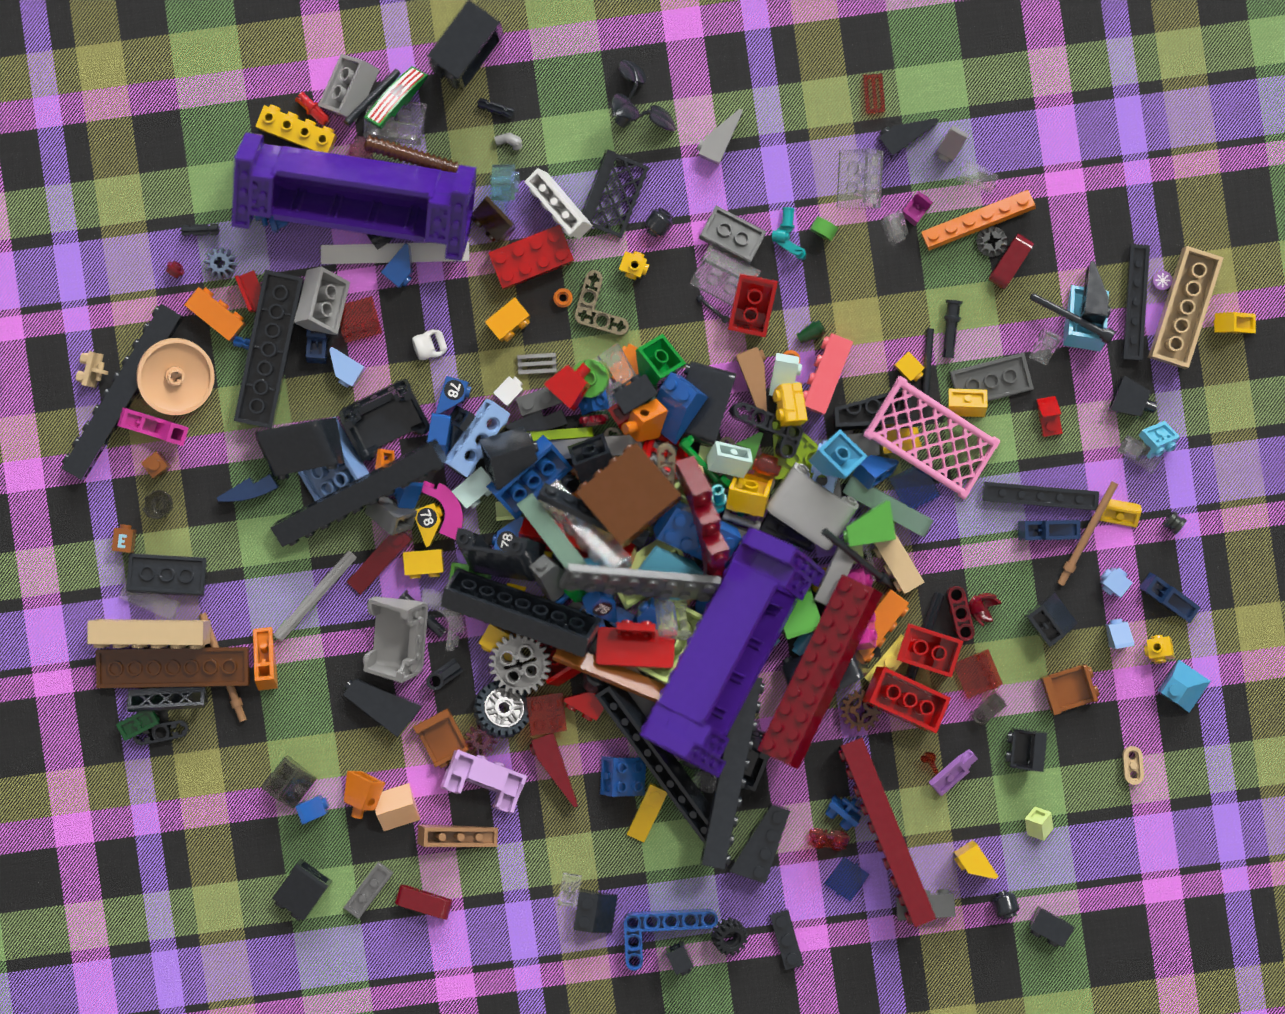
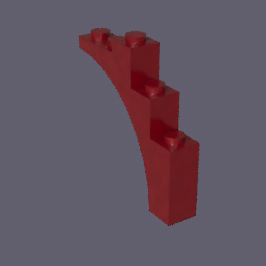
M694 456L676 461L675 474L682 486L696 526L702 554L703 575L720 576L722 579L725 571V562L729 561V547L720 532L721 519L711 502L712 489Z

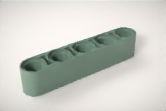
M851 475L842 491L871 509L883 501L889 500L893 521L922 537L926 536L934 522L928 516L875 487L868 490L853 475Z
M533 493L517 503V506L565 568H567L568 564L587 565Z

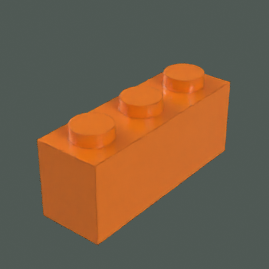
M198 287L184 305L228 341L233 342L234 337L246 325L243 322L244 317L236 311L234 313L228 310L229 305L221 299L219 301L213 298L214 293L206 287L204 289Z

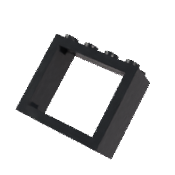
M467 0L427 54L428 63L433 73L441 79L445 77L449 82L448 84L454 89L458 90L460 88L464 90L503 38L504 33L501 23L477 4Z

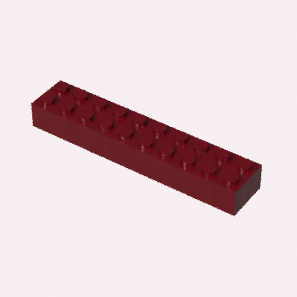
M843 574L841 575L759 745V751L799 769L883 595L881 592Z
M861 737L841 745V750L838 751L842 762L846 761L848 766L845 769L849 780L853 779L856 785L852 788L856 797H860L863 804L860 807L863 815H868L870 822L867 823L871 834L875 833L878 839L874 842L878 851H882L885 858H882L885 869H890L892 876L889 877L894 889L898 888L900 893L896 895L898 901L907 910L904 913L907 923L918 927L935 920L936 916L863 738Z

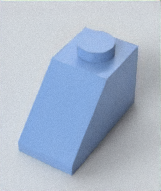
M331 347L329 351L335 376L340 379L338 382L347 388L349 385L355 387L366 367Z
M1122 619L1110 620L1111 624H1105L1109 647L1119 649L1135 646L1128 622H1122Z

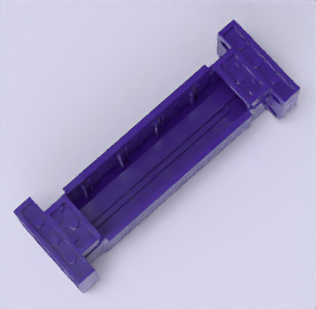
M245 133L234 158L231 227L249 229L254 216L267 218L274 216V220L419 242H424L425 239L426 242L446 244L445 259L462 261L471 230L477 167L459 165L457 173L413 165L264 144V135Z
M750 527L746 534L742 536L737 551L733 553L732 560L723 573L720 586L714 592L710 602L707 603L701 619L698 620L692 636L689 637L683 653L679 656L674 670L670 673L669 679L661 690L660 697L652 707L650 715L643 724L639 735L667 752L719 778L726 764L720 757L730 740L725 735H728L797 603L796 599L802 601L811 584L819 587L826 571L797 547Z

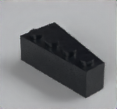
M902 388L898 390L893 399L902 396ZM889 392L835 407L833 410L834 430L867 429ZM911 397L907 398L909 409L912 408ZM903 399L894 402L896 412L905 409ZM891 403L884 415L892 413ZM910 411V420L913 422L912 411ZM906 413L897 415L898 425L907 423ZM893 416L884 419L885 428L894 427ZM881 420L876 428H882Z
M770 803L746 843L737 854V857L728 868L729 872L766 884L790 813L789 808Z

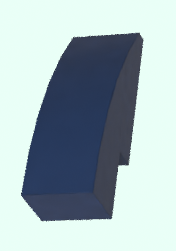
M307 330V363L326 364L328 334Z
M272 474L256 483L252 478H248L217 497V500L234 502L254 499L269 494L280 488Z
M1080 520L1018 521V540L1081 539Z
M1150 572L1139 587L1188 623H1191L1201 608L1177 589Z

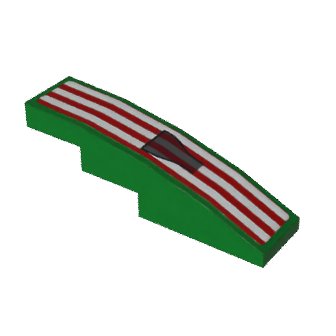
M411 66L376 101L364 117L365 120L382 129L390 117L394 118L403 105H408L428 75Z

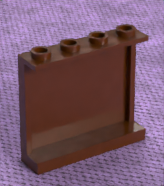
M637 443L628 445L623 450L621 456L612 458L608 462L609 466L604 470H598L593 475V479L588 483H582L578 487L579 491L576 492L578 497L582 499L622 548L626 547L683 499L678 490Z

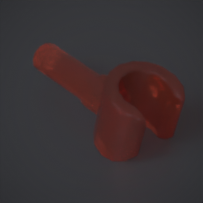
M925 751L926 756L922 755L921 761L928 763L936 776L939 773L935 764L936 755Z

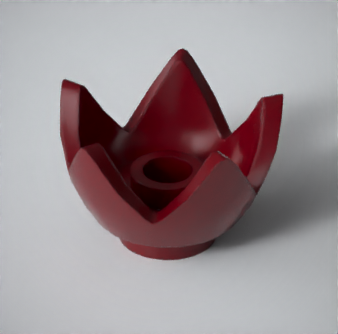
M982 593L978 596L974 595L968 606L972 617L982 627L984 626L982 621L993 622L988 607L1002 603L996 598L995 594Z

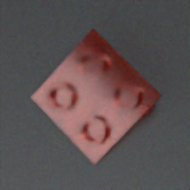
M372 296L345 303L340 322L341 333L345 343L382 333Z
M989 649L956 662L955 670L967 699L990 689H996L1003 684Z
M563 693L526 697L530 736L567 731Z
M813 828L809 830L810 838L808 845H812L813 848L817 849L831 847L832 850L841 851L846 849L850 836H848V833H844V831L835 830L833 834V830H831L830 834H827V829L823 833V829Z

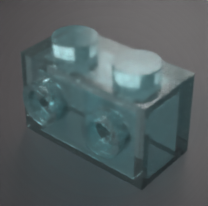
M515 164L492 165V200H501L503 202L515 200V193H519V172H516Z

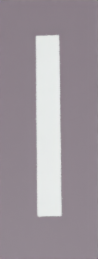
M467 242L462 261H469V242ZM405 243L386 244L379 250L373 244L321 245V264L389 263ZM408 243L411 246L412 262L456 261L445 259L446 244Z

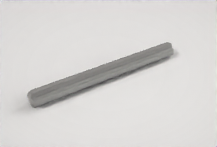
M348 551L278 628L274 636L279 641H283L356 560L357 557L354 553Z

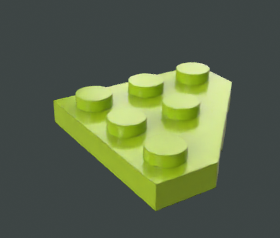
M772 422L774 430L778 428V422ZM791 427L789 429V435L791 437H794L796 431L793 427ZM803 432L795 456L789 459H782L775 454V446L779 437L773 435L774 479H784L795 462L807 466L810 478H812L814 473H811L812 464L809 460L817 452L818 445ZM784 445L782 448L784 455L789 453L787 445ZM819 475V476H818V478H825V477H826L825 475Z

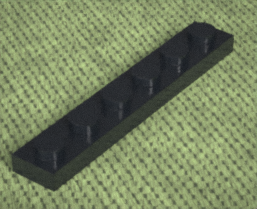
M1129 245L1122 359L1143 360L1150 245Z
M544 482L536 499L610 533L581 499ZM643 531L630 543L643 548L650 531Z
M984 482L982 501L1096 510L1099 502V491Z

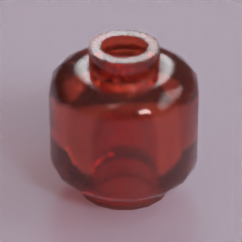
M761 453L759 456L756 455L752 467L754 475L769 481L774 476L778 477L781 465H778V458L765 453Z

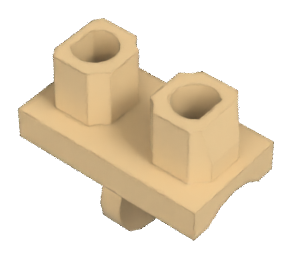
M91 351L89 353H81L80 363L86 364L84 372H77L76 381L81 382V385L96 388L97 382L101 381L102 374L108 375L109 372L103 370L105 364L102 362L103 354Z

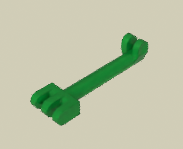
M689 435L682 439L679 446L689 457L694 456L698 465L700 464L703 467L704 472L712 480L709 485L713 487L716 484H720L724 487V490L729 488L731 481L724 474L718 476L715 472L709 471L707 463L690 447L694 442L693 436Z

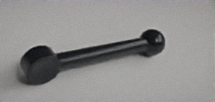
M698 295L696 297V300L698 302H702L716 315H718L723 323H727L729 321L728 316L722 315L718 310H716L707 301H705L702 295Z

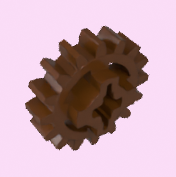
M863 689L860 694L854 690L853 696L848 693L849 699H843L842 702L845 706L840 707L844 711L840 716L846 717L844 723L848 724L850 722V729L857 726V731H860L861 727H864L867 731L868 725L875 727L873 721L879 722V718L876 716L877 714H882V712L874 707H868L866 703L862 702L865 696ZM858 698L857 703L850 705L854 699ZM862 703V707L866 711L862 712V714L859 716V713L856 711V709H859ZM848 713H853L856 716V722L851 720ZM868 715L872 716L867 722H864Z

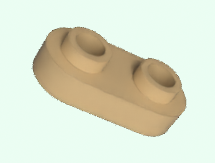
M1128 746L1122 753L1124 778L1128 783L1137 785L1144 779L1143 754L1139 748ZM1130 752L1135 753V757L1133 759L1129 758ZM1132 771L1136 772V777L1134 778L1130 776Z

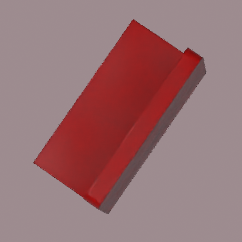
M253 270L241 276H235L250 313L256 312L261 291V285Z

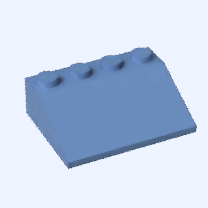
M338 420L337 424L345 463L338 464V468L332 470L320 467L298 472L315 501L369 473Z

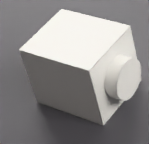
M509 376L493 393L509 406L523 391L521 388L523 383L516 377L512 379Z

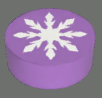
M1159 271L1154 274L1152 284L1157 290H1166L1172 284V276L1167 271Z

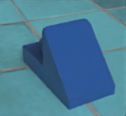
M412 482L403 489L398 487L390 496L395 497L398 508L414 509L421 494L423 483Z

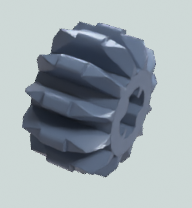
M220 247L218 253L217 249L213 248L214 255L206 254L211 259L204 260L205 264L210 265L205 270L207 272L212 271L211 277H215L217 274V278L221 280L224 274L225 278L228 279V271L234 274L235 271L231 267L238 265L235 262H231L236 259V256H230V249L224 253V247ZM219 259L225 262L224 266L221 265L222 268L217 265V261L220 262Z

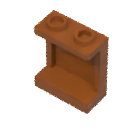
M1086 664L1040 677L1051 714L1053 715L1084 704L1098 702L1099 690L1096 685H1093L1091 679L1094 678L1093 671Z
M449 708L413 727L423 742L435 768L439 766L441 769L449 765V760L452 759L455 750L467 753L466 751L470 749Z

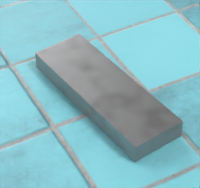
M378 861L344 906V909L359 919L394 872Z

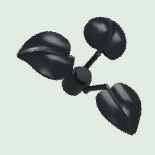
M621 60L618 65L619 71L626 80L634 82V87L628 98L620 93L614 95L611 110L612 117H615V122L620 127L626 128L632 120L636 122L642 116L649 114V118L654 124L675 132L676 127L673 118L666 109L653 105L650 110L639 114L638 109L630 101L638 87V83L642 85L646 83V76L643 70L635 63Z

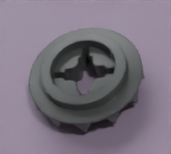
M990 226L979 232L976 240L977 247L983 255L995 257L1005 250L1007 237L1004 231L997 226ZM990 233L993 239H1000L995 243L994 249L991 244H984V242L990 239Z

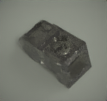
M994 690L969 715L979 726H982L1004 709L1007 703Z

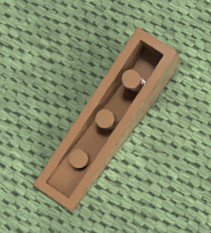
M758 347L737 354L735 357L755 407L767 411L765 365L763 362L766 360L762 349L759 350Z
M418 825L417 844L423 847H497V827Z

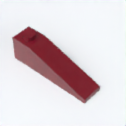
M405 531L389 535L350 577L347 583L361 595L413 539Z
M554 732L532 739V744L529 745L532 755L537 756L539 762L573 807H577L578 802Z

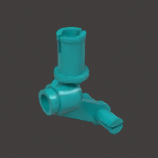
M783 207L782 224H780L777 230H773L772 241L795 255L797 259L804 260L806 258V251L789 241L790 233L795 228L793 225L795 209Z
M716 484L712 487L713 496L711 502L719 514L726 509L728 493H724L722 485ZM736 512L740 517L745 515L743 512Z

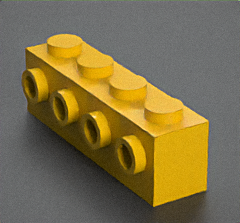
M271 104L269 107L263 106L255 126L257 129L308 150L331 153L337 139L333 129L323 126V129L319 128L315 122L306 119L305 122L299 120L298 115L291 112L287 114L280 112L281 108Z

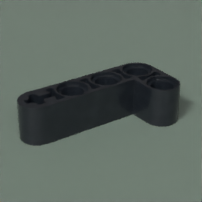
M744 402L731 405L729 413L733 419L779 437L775 446L777 457L789 459L795 456L803 436L801 425L781 427L780 420H777L775 414ZM737 408H741L743 412H749L748 415L739 414ZM756 413L760 414L761 421L759 423H756L754 420V415ZM773 420H776L778 422V428L776 430H774L771 426ZM791 427H793L796 431L794 437H791L789 435V429ZM784 445H787L789 448L787 455H784L782 452Z

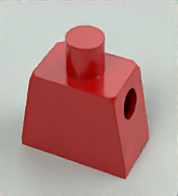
M584 363L576 371L567 365L546 381L544 385L572 411H575L590 388V384L584 378L591 369Z

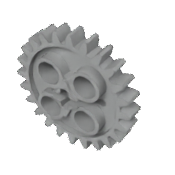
M513 633L509 634V640L504 636L502 638L503 643L500 641L496 643L498 648L493 647L492 649L495 655L489 656L494 662L489 663V666L494 667L490 674L497 675L493 680L501 681L499 687L506 685V692L509 688H512V694L519 690L520 695H522L525 689L530 694L531 687L535 691L538 690L537 683L543 686L544 681L542 678L548 679L549 677L545 672L551 671V668L547 667V665L552 663L551 660H546L551 655L550 653H544L547 646L541 647L540 642H535L534 639L525 636L522 637L520 634L514 637ZM522 648H529L531 651V655H524L522 653ZM504 653H510L513 660L506 661ZM534 657L537 659L536 661L524 663L522 667L521 665H516L509 669H504V666L514 665L518 660L524 662ZM528 666H535L537 673L531 674L528 671ZM515 671L518 673L519 678L512 679L509 673Z

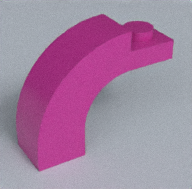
M124 407L117 425L181 446L184 445L189 429L186 426Z
M424 480L421 492L438 499L444 507L445 518L439 533L456 540L457 529H462L464 524L461 502L446 485L439 483L437 489H434V484Z

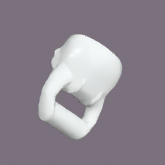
M431 329L412 338L414 350L419 360L440 357L447 350L443 334L440 330ZM433 334L436 336L440 348L439 352L435 351L431 338Z

